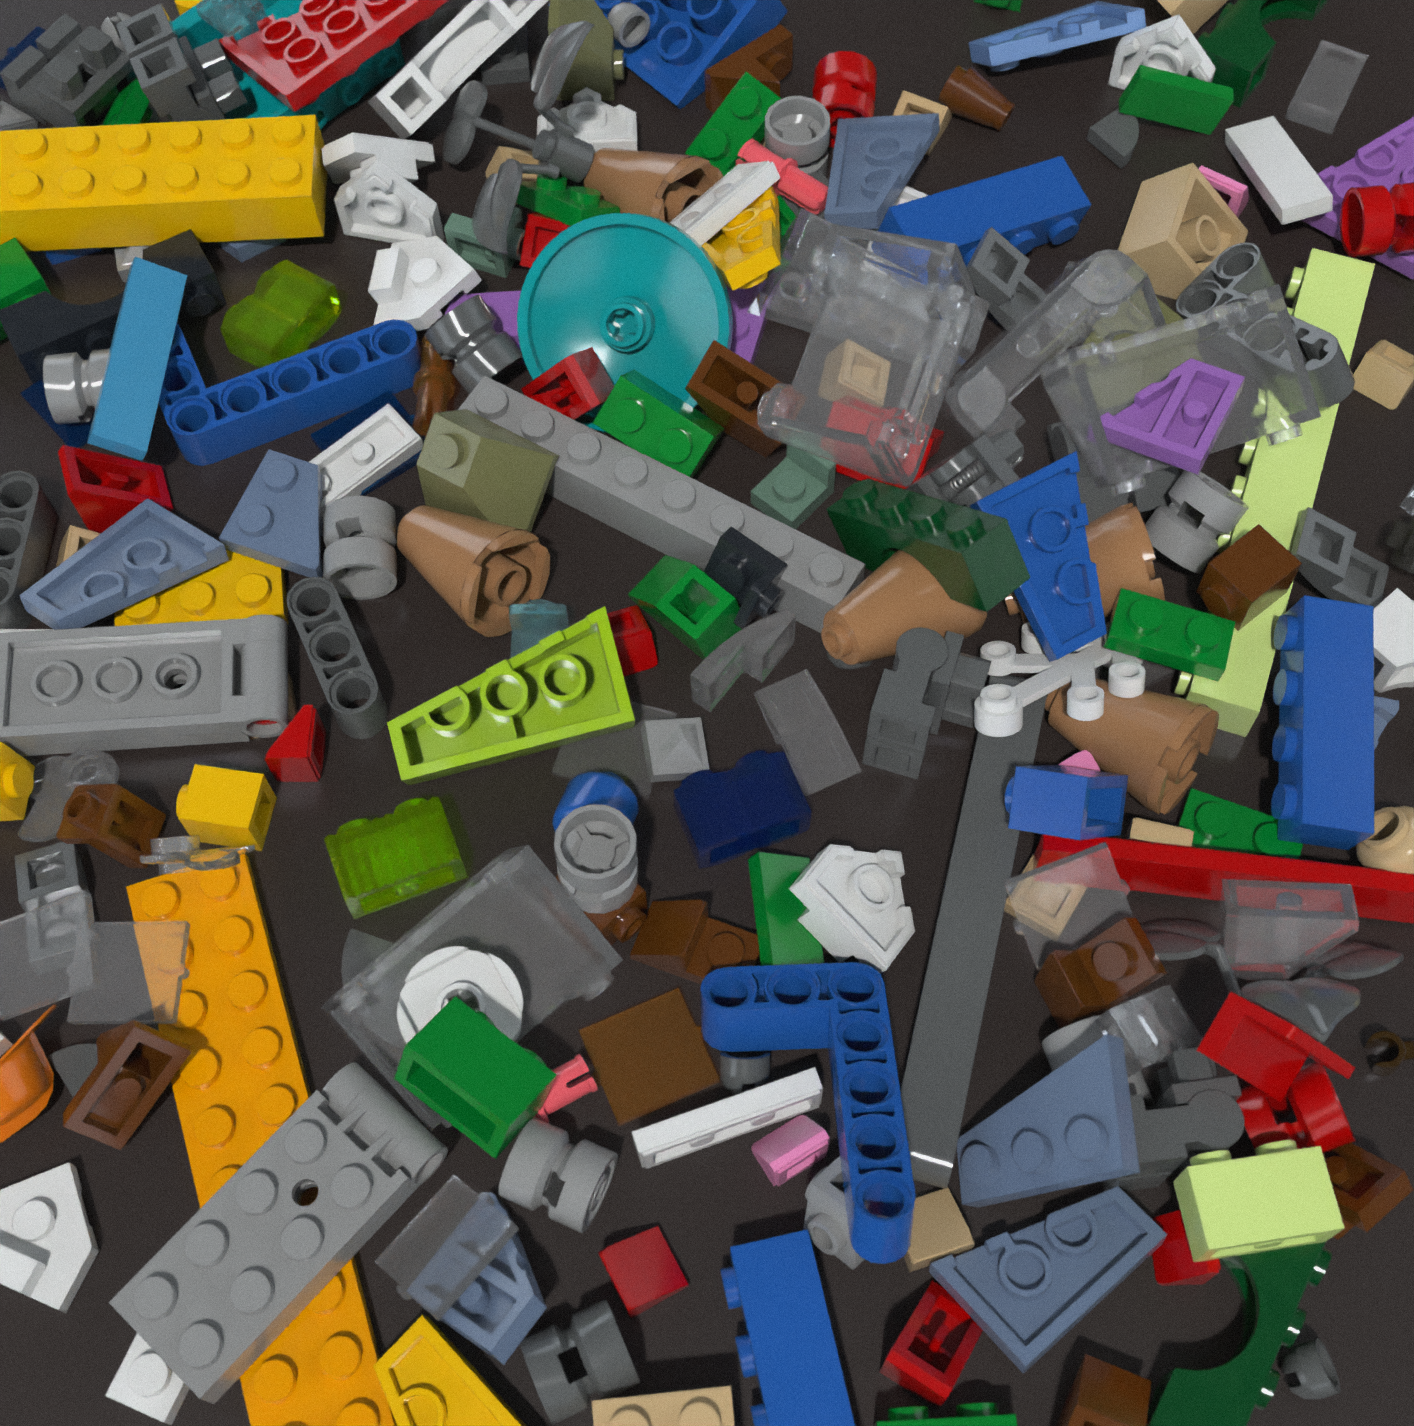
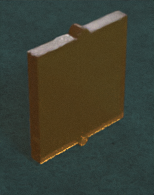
M679 988L579 1030L595 1069L592 1077L597 1086L602 1085L619 1126L720 1082V1078L703 1043L701 1027H696Z

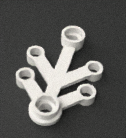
M1027 622L1021 629V647L1030 654H1016V648L1011 643L992 641L981 647L980 658L991 661L988 675L1005 676L1011 673L1038 674L1014 687L1005 684H992L984 687L980 692V696L974 702V726L980 733L987 736L1005 737L1013 735L1020 731L1023 726V707L1071 682V687L1067 691V714L1071 718L1080 721L1096 720L1104 713V691L1096 686L1095 668L1101 665L1109 668L1108 690L1111 694L1121 698H1133L1141 695L1145 690V668L1141 665L1144 659L1104 648L1107 635L1105 634L1075 650L1080 652L1069 653L1058 660L1049 662L1030 623ZM1108 622V623L1106 624V629H1107V631H1108V627H1109V623H1110V622Z

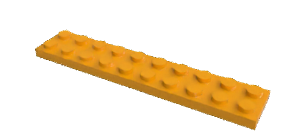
M244 849L126 886L159 1031L191 1046L190 1055L172 1078L171 1084L200 1209L311 1096L249 857ZM311 1187L303 1193L301 1206H308L316 1200L318 1187ZM354 1256L239 1377L251 1426H397L373 1367L380 1359V1354Z

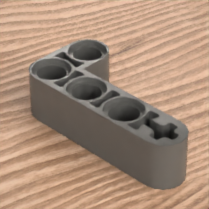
M1245 242L1228 247L1179 295L1176 302L1177 311L1183 319L1192 340L1200 350L1312 406L1330 407L1338 404L1347 398L1354 389L1355 379L1334 335L1270 306L1276 297L1277 287L1259 247L1255 244Z

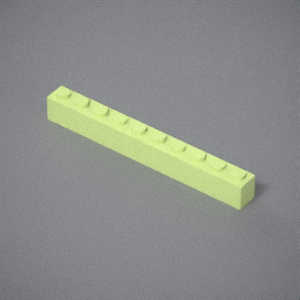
M1312 248L1304 269L1294 266L1284 296L1285 298L1293 299V304L1291 308L1283 306L1281 311L1334 335L1349 365L1375 264ZM1272 385L1269 386V390L1260 388L1250 420L1259 422L1257 433L1248 431L1238 463L1248 465L1245 477L1236 475L1230 489L1249 508L1230 534L1217 535L1216 540L1219 545L1217 553L1221 554L1258 524L1291 553L1302 511L1308 507H1313L1339 403L1330 407H1316ZM1293 582L1286 594L1239 631L1234 628L1226 669L1219 681L1180 670L1174 693L1183 695V699L1206 704L1209 708L1217 711L1219 714L1217 729L1246 737L1261 709L1276 651L1274 646L1275 626L1279 617L1286 612ZM1209 609L1207 610L1208 614L1214 615Z

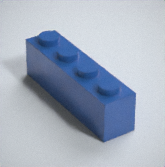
M1059 156L889 207L874 240L902 289L920 283L929 286L943 280L948 274L966 269L984 232L990 227L994 228L1025 255L1036 246L1049 242L1058 245L1071 239L1079 231V224L1092 204L1063 156Z
M1304 595L1293 607L1279 617L1274 630V646L1277 650H1280V671L1274 681L1273 700L1276 705H1280L1279 727L1273 738L1272 755L1273 759L1279 762V782L1272 795L1271 812L1272 816L1278 819V840L1349 850L1374 834L1373 606Z
M808 1229L730 1247L732 1266L720 1269L728 1309L741 1307L747 1334L735 1336L743 1378L756 1376L762 1404L750 1406L753 1426H855Z

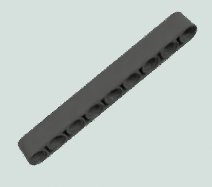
M1009 674L1005 676L990 675L988 685L1005 684L1014 687L1027 680V678ZM1047 695L1023 707V726L1017 733L1005 737L987 736L979 731L977 733L900 1093L913 1181L947 1189L954 1162L1020 830L1008 828L1010 813L1005 808V792L1009 780L1015 776L1016 766H1033Z

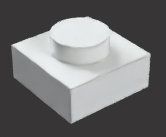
M137 1333L105 1396L161 1422L172 1425L190 1388Z

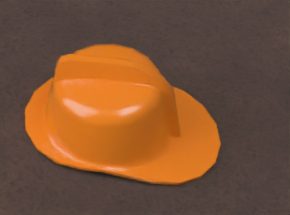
M53 1004L0 1058V1143L34 1120L48 1104L53 1091L54 1073L36 1037L35 1031L57 1007L56 1004Z

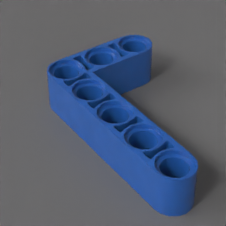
M392 319L206 388L182 330L176 323L159 405L183 457L193 465L204 466L411 388L423 378L425 365L414 327L404 320Z
M855 962L725 967L707 974L702 981L700 989L701 1032L703 1039L711 1047L727 1052L828 1048L849 1238L852 1247L860 1257L872 1263L887 1264L896 1262L905 1256L911 1246L916 1194L885 984L881 974L869 965Z

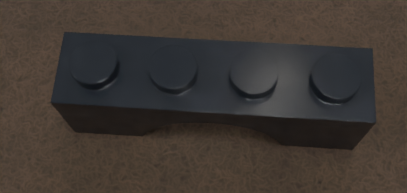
M191 229L143 249L142 259L187 275L177 319L178 325L197 317L205 316L211 311L227 305L215 272ZM124 290L110 299L93 304L67 303L55 298L47 291H43L0 309V322L34 387L44 384L43 363L46 355L77 352L83 360H88L93 350L110 349Z

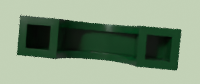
M1238 0L1235 5L1228 3L1221 12L1215 29L1210 34L1207 32L1202 33L1197 40L1216 67L1212 83L1233 88L1234 101L1232 105L1241 108L1264 80L1276 42L1270 37L1263 26L1272 21L1289 18L1312 21L1329 0Z
M868 478L850 485L843 492V497L826 509L847 555L864 563L866 569L875 571L900 549L924 565L937 579L950 599L988 612L1031 578L1006 518Z
M1325 1242L1219 1258L1221 1265L1233 1279L1242 1301L1244 1319L1239 1343L1233 1354L1222 1366L1208 1370L1174 1368L1163 1375L1148 1405L1146 1426H1247L1254 1407L1260 1410L1265 1409L1275 1392L1280 1378V1373L1272 1369V1365L1281 1344L1290 1348L1304 1324L1307 1312L1299 1308L1298 1305L1308 1284L1315 1288L1323 1278L1330 1263L1332 1251L1324 1247Z

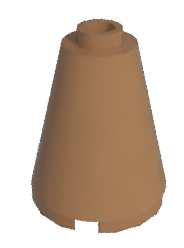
M602 148L593 156L591 167L584 177V186L600 191V199L619 206L620 213L643 214L670 222L718 182L723 175L719 168L712 166L710 161L701 156Z
M1133 502L1120 505L1085 526L1090 560L1096 563L1105 618L1111 617L1116 597L1121 588L1165 601L1161 577L1153 579L1155 578V570L1152 560L1156 559L1140 512L1136 506L1133 507ZM1013 591L1004 598L1008 614L1011 616L1020 613L1022 622L1027 623L1029 621Z
M428 505L418 506L407 513L398 526L397 546L399 551L470 629L486 637L502 636L517 628L526 619L519 615V613L529 600L536 604L539 602L550 574V554L548 549L540 544L538 537L524 529Z
M899 549L825 614L821 638L826 650L832 657L840 659L848 665H855L895 655L899 637L904 632L913 628L923 627L932 629L944 639L946 632L950 631L964 635V639L982 629L987 618V612L950 599L937 579L924 565L910 554Z
M1095 678L1096 686L1104 691V713L1096 720L1080 721L1071 718L1067 714V691L1071 687V682L1048 694L1045 710L1049 711V725L1080 752L1083 750L1090 752L1102 771L1128 775L1127 792L1146 809L1157 814L1162 813L1165 815L1169 813L1181 801L1198 775L1197 772L1191 769L1199 752L1206 756L1208 755L1218 728L1219 714L1206 704L1144 690L1137 697L1121 698L1111 694L1108 690V681Z

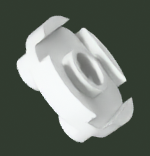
M451 946L430 953L417 962L410 970L405 979V985L400 992L397 1006L398 1026L405 1044L449 1002L448 999L455 995H459L463 1002L474 999L478 1004L476 1010L486 1014L492 1020L495 1027L511 1040H517L521 1033L522 991L516 976L500 958L490 953L486 955L480 951L469 950L468 947Z

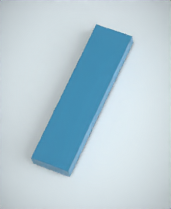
M136 256L134 257L119 310L87 441L88 444L141 461L144 459L149 446L187 275Z

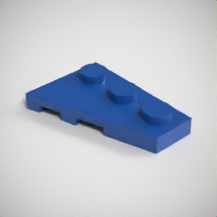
M1077 451L970 505L971 509L1007 519L1031 577L1014 590V593L1049 662L1058 660L1107 634L1096 563L1090 560L1085 526L1089 525L1086 503H1081L1076 475V473L1080 472Z

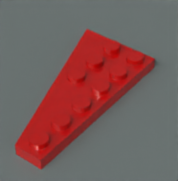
M302 0L299 5L300 12L280 19H275L272 14L256 22L260 29L259 31L236 41L233 34H229L219 39V42L229 60L296 112L301 107L315 102L323 91L341 78L352 75L363 62L378 51L392 46L400 35L418 22L433 16L436 10L449 0Z

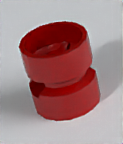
M853 51L830 53L822 58L815 67L813 99L823 104L830 115V140L828 147L833 149L838 119L874 117L877 70L874 63L866 56Z
M1414 182L1394 184L1389 191L1385 186L1375 185L1351 187L1346 192L1340 212V233L1344 250L1348 256L1383 255L1388 248L1397 254L1414 252Z
M1318 1062L1301 1067L1281 1103L1252 1085L1240 1089L1242 1095L1236 1102L1243 1112L1244 1126L1254 1149L1271 1142L1294 1140L1297 1149L1321 1146L1322 1152L1325 1153L1356 1142L1324 1066ZM1294 1111L1298 1121L1281 1123L1280 1119L1287 1117L1290 1112Z

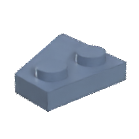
M268 449L219 537L225 549L306 577L322 578L323 562L321 560L320 536H323V516L320 511V502L323 499L322 475L318 465Z
M491 1192L488 1193L409 1294L422 1308L503 1365L547 1308L509 1209Z

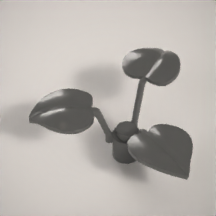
M588 21L565 24L555 29L543 44L535 64L530 85L531 90L537 93L533 105L554 127L552 130L543 129L534 140L480 118L488 92L485 85L478 81L467 83L456 100L453 110V121L449 124L443 145V158L446 162L456 165L463 160L471 147L477 127L532 149V157L538 160L539 165L524 164L512 158L507 159L500 165L498 174H491L486 179L474 208L472 228L477 240L490 250L501 254H508L507 231L523 174L546 175L553 179H557L558 175L579 183L584 179L591 167L594 156L593 145L572 136L574 127L563 123L550 110L562 89L583 41L589 31L595 26Z
M1180 919L1158 920L1140 925L1160 960H1182L1194 958L1202 954L1212 957L1218 965L1229 994L1233 992L1293 1024L1322 1043L1327 1040L1338 1022L1354 1011L1361 1002V992L1355 986L1323 977L1330 975L1348 980L1367 978L1386 972L1403 961V953L1380 949L1362 942L1348 940L1315 941L1300 946L1293 952V963L1309 968L1304 978L1294 980L1293 982L1280 980L1256 981L1245 985L1240 990L1223 946L1217 943L1221 939V930L1200 922Z

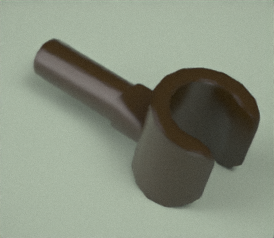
M1389 1031L1374 1033L1364 1047L1370 1049L1375 1046H1384L1392 1051L1394 1055L1393 1061L1379 1062L1372 1067V1071L1380 1076H1389L1395 1073L1404 1060L1414 1059V1041H1402L1398 1035Z

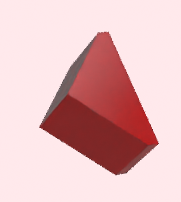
M591 347L564 358L521 390L525 396L573 420H577L604 404L614 385Z
M62 445L58 450L68 496L88 530L97 533L104 532L147 498L170 512L173 509L162 466Z
M932 1281L886 1357L880 1373L938 1410L952 1391L983 1330L942 1286Z

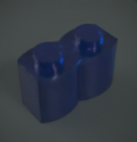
M760 750L749 753L739 759L735 767L730 771L713 773L711 770H701L687 776L681 782L680 787L673 790L674 810L699 869L719 865L738 858L753 849L771 846L807 831L810 827L812 812L784 751L768 754L767 751Z

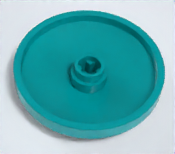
M611 213L591 217L570 226L552 239L533 262L522 286L517 312V332L522 356L533 380L564 358L592 347L614 386L621 375L635 369L695 408L699 404L686 391L685 387L713 340L730 350L733 317L731 302L723 277L707 251L695 239L675 225L659 218L636 213ZM603 404L575 420L592 429L606 432L593 423Z

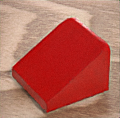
M638 605L608 613L623 676L655 667L658 664V658L652 633Z
M313 705L302 706L266 754L265 762L275 780L279 782H319V778L322 776L326 729Z
M1181 1210L1152 1219L1167 1234L1164 1243L1152 1253L1155 1280L1159 1285L1205 1284L1221 1270L1220 1259L1200 1262L1193 1261Z
M658 1226L612 1244L598 1252L631 1319L689 1286Z

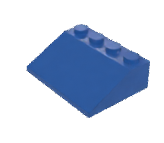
M595 0L606 18H608L612 7L621 2L633 3L648 14L650 27L645 38L633 47H624L614 38L615 49L624 50L625 66L679 109H682L705 91L706 69L775 28L788 12L780 0Z

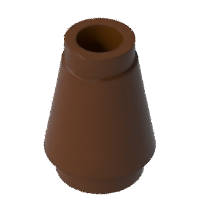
M960 65L949 76L938 99L939 102L949 108L951 114L990 128L993 127L998 131L1003 129L1015 108L1014 103L1008 101V98L973 67L966 70Z

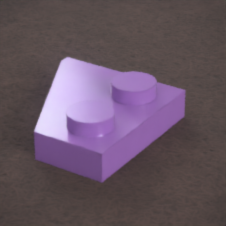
M1190 358L1170 371L1169 376L1165 380L1151 383L1137 392L1134 403L1114 416L1109 412L1100 416L1096 423L1094 437L1199 474L1242 391L1245 376Z

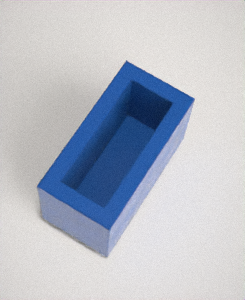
M1064 765L1016 766L1015 776L1009 780L1005 792V808L1010 813L1008 828L1075 840L1121 835L1128 775Z

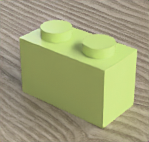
M1282 1140L1257 1147L1255 1149L1256 1156L1231 1159L1230 1151L1228 1150L1211 1151L1191 1157L1189 1159L1191 1166H1187L1173 1183L1193 1261L1200 1262L1326 1242L1343 1230L1344 1224L1321 1146L1297 1149L1294 1140Z

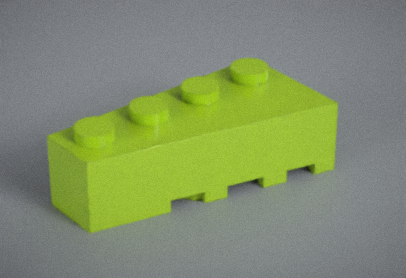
M605 606L587 615L585 619L540 640L538 644L518 655L486 669V672L458 687L454 686L387 722L401 781L407 785H413L633 728L635 726V718Z

